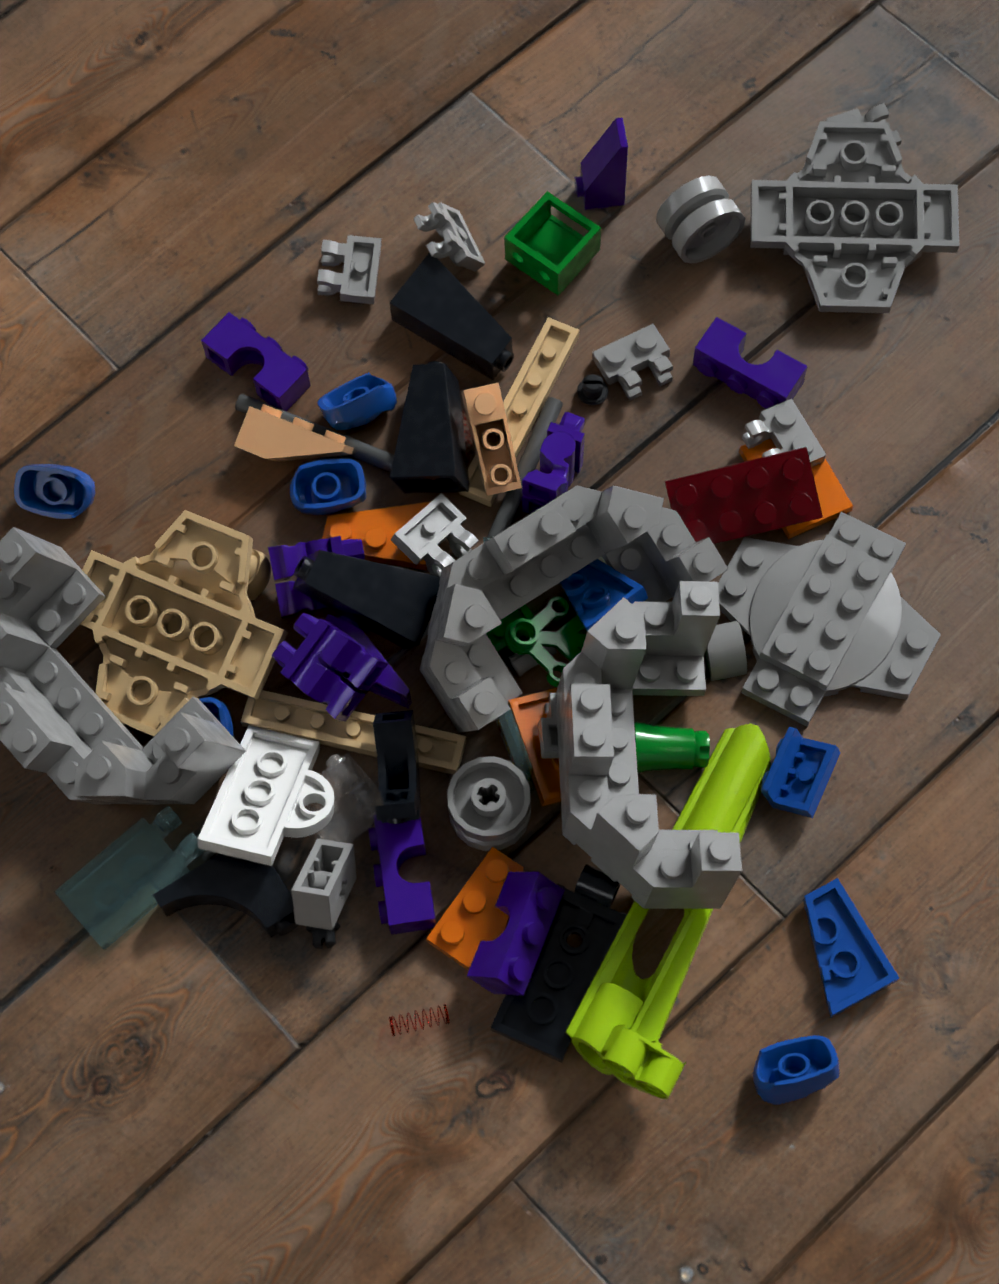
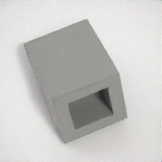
M739 620L719 624L715 627L704 654L711 681L747 674L746 651Z

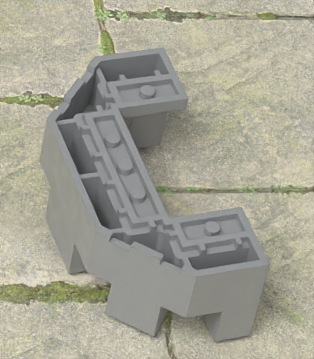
M577 485L442 568L439 590L433 607L420 672L458 733L479 730L509 711L508 701L522 694L521 689L486 635L487 632L502 623L501 619L601 556L607 565L645 587L648 599L644 602H666L674 597L679 581H711L728 570L727 565L711 539L708 537L695 542L678 512L662 507L664 498L614 485L602 492Z
M12 527L0 540L1 742L25 769L47 773L69 800L96 805H194L246 750L208 708L195 697H192L143 748L56 650L106 596L62 547L15 527Z
M679 581L672 602L635 601L631 604L623 597L587 631L582 651L563 668L556 692L562 835L574 846L577 844L591 857V861L614 882L618 881L632 894L631 898L642 908L721 909L742 872L739 833L718 832V830H659L656 794H639L633 695L704 696L706 682L703 656L720 618L717 582Z

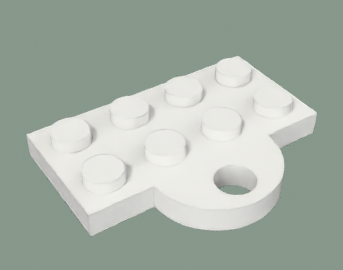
M249 725L240 743L246 752L229 768L198 836V848L272 866L284 836L291 838L310 836L322 830L330 822L334 813V791L330 783L322 775L312 771L320 752V742ZM310 803H319L324 808L319 811H309L305 806Z

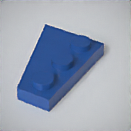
M599 559L594 560L560 582L586 632L623 597L631 604L635 601L644 602L648 599L644 586Z
M838 878L804 896V907L830 1018L899 980V976Z

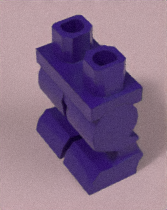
M565 412L560 424L550 423L547 437L544 439L540 449V471L533 470L522 479L523 512L531 514L568 491V487L574 481L575 472L579 473L583 466L585 433H582L585 425L583 417Z
M341 536L308 542H298L295 546L290 547L287 545L268 547L274 582L290 579L294 575L296 566L301 558L319 550L364 560L362 540H341ZM295 581L275 584L282 619L297 615L301 609L317 611L329 608L293 589Z
M302 613L295 622L293 629L305 638L298 649L288 641H283L272 653V657L283 668L280 672L281 674L290 679L309 697L320 703L329 704L326 711L335 720L346 722L366 695L360 689L369 691L388 663L377 655L368 653L365 650V646L355 641L332 622ZM336 669L342 673H348L350 675L348 680L352 684L347 683L342 675L335 672Z

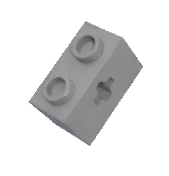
M316 839L291 890L295 924L333 930L357 878L353 844Z

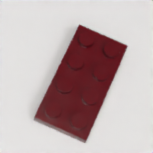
M807 447L665 481L670 507L678 512L695 542L709 537L712 543L716 544L823 518Z

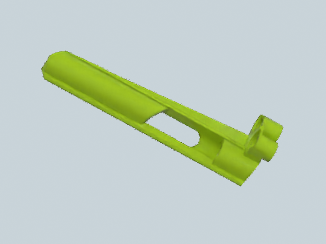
M749 723L724 730L709 758L708 766L701 773L672 830H718V832L739 833L741 843L761 794L763 776L770 770L771 764L769 748L759 726ZM634 901L565 1032L572 1038V1043L577 1052L596 1070L605 1075L612 1074L624 1084L657 1098L667 1100L686 1062L682 1063L675 1056L661 1048L663 1044L659 1042V1039L713 909H684V917L655 973L647 979H641L636 975L633 968V943L649 908H642Z

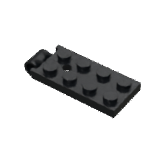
M589 864L584 866L574 892L557 884L565 891L524 995H505L490 1027L491 1031L561 1063L572 1042V1038L565 1031L627 916L626 913H620L610 908L621 884L618 881L614 882L602 870ZM572 934H577L581 937L582 943L578 947H571L567 943V938Z

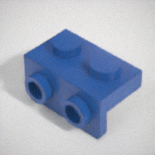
M789 727L784 738L780 739L777 744L776 757L770 770L763 776L762 794L772 808L813 818L841 752L836 745L803 738L797 728Z

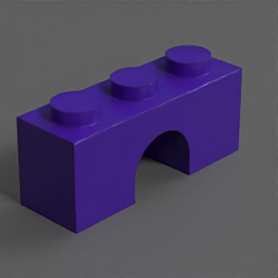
M228 312L201 340L206 358L230 376H233L239 368L246 364L261 365L263 367L262 370L253 378L257 396L274 407L287 411L311 386L307 365L299 357L294 355L290 357L283 352L281 346L269 336L264 338L257 333L255 327L245 318L239 320Z
M716 317L695 347L693 366L697 367L703 375L715 377L723 381L734 392L745 393L754 398L765 409L791 398L793 400L804 383L807 365L779 350H776L772 358L766 363L755 365L746 362L741 357L744 351L746 332Z
M374 815L375 827L368 828L371 850H379L380 864H374L373 868L376 887H384L385 900L378 901L381 924H389L391 935L433 929L436 925L430 881L410 883L399 875L400 867L406 860L426 855L421 816L417 820L390 824L388 822L382 823L381 820L377 821V817Z
M508 872L495 907L510 916L508 925L498 938L492 941H480L467 977L493 994L524 995L565 890L540 872Z

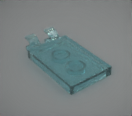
M170 806L160 811L150 825L142 817L54 891L103 950H106L155 908L158 903L153 894L190 872L186 866L205 851L198 848V838L193 832L181 841L174 852L164 842L163 839L182 824L179 816Z

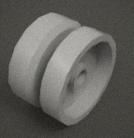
M708 175L696 178L674 191L662 203L657 212L656 222L666 237L672 240V246L685 263L693 264L705 261L728 247L743 229L745 217L735 202L729 199L728 192L718 178Z
M495 756L478 757L463 764L452 776L447 789L450 822L456 835L468 846L482 851H490L492 847L502 850L515 844L526 832L531 819L530 786L523 772L512 762Z

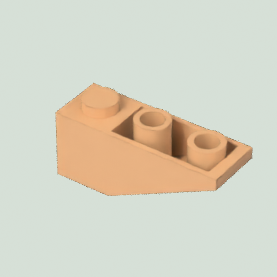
M499 382L461 391L468 427L486 495L489 496L522 488Z
M265 404L262 405L261 410L249 406L234 444L235 447L275 462L352 455L354 450L353 447L344 444L346 437L326 430L324 436L313 432L314 424L294 417L292 423L281 419L282 411Z

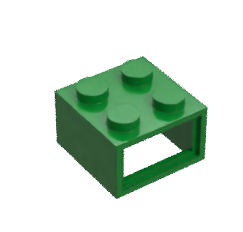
M547 191L504 237L505 260L559 296L600 251L601 227ZM551 206L589 232L583 236L551 214Z

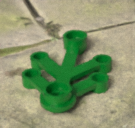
M562 597L551 598L546 608L531 620L521 618L512 621L504 632L506 646L514 653L521 655L529 654L547 671V681L554 687H558L560 678H557L553 671L562 672L567 664L557 662L543 646L555 647L571 662L581 652L586 634H578L584 629L578 615L573 617L557 632L542 631L552 621L560 622L565 619L569 611V604ZM552 606L560 607L563 612H555ZM522 635L526 637L527 641H521L516 636Z

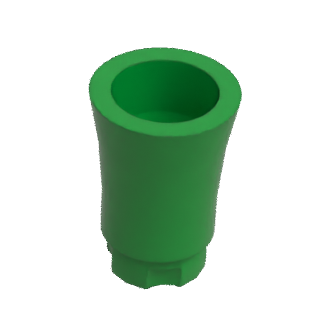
M634 722L638 773L708 766L710 739L707 731H694L693 728L663 727Z

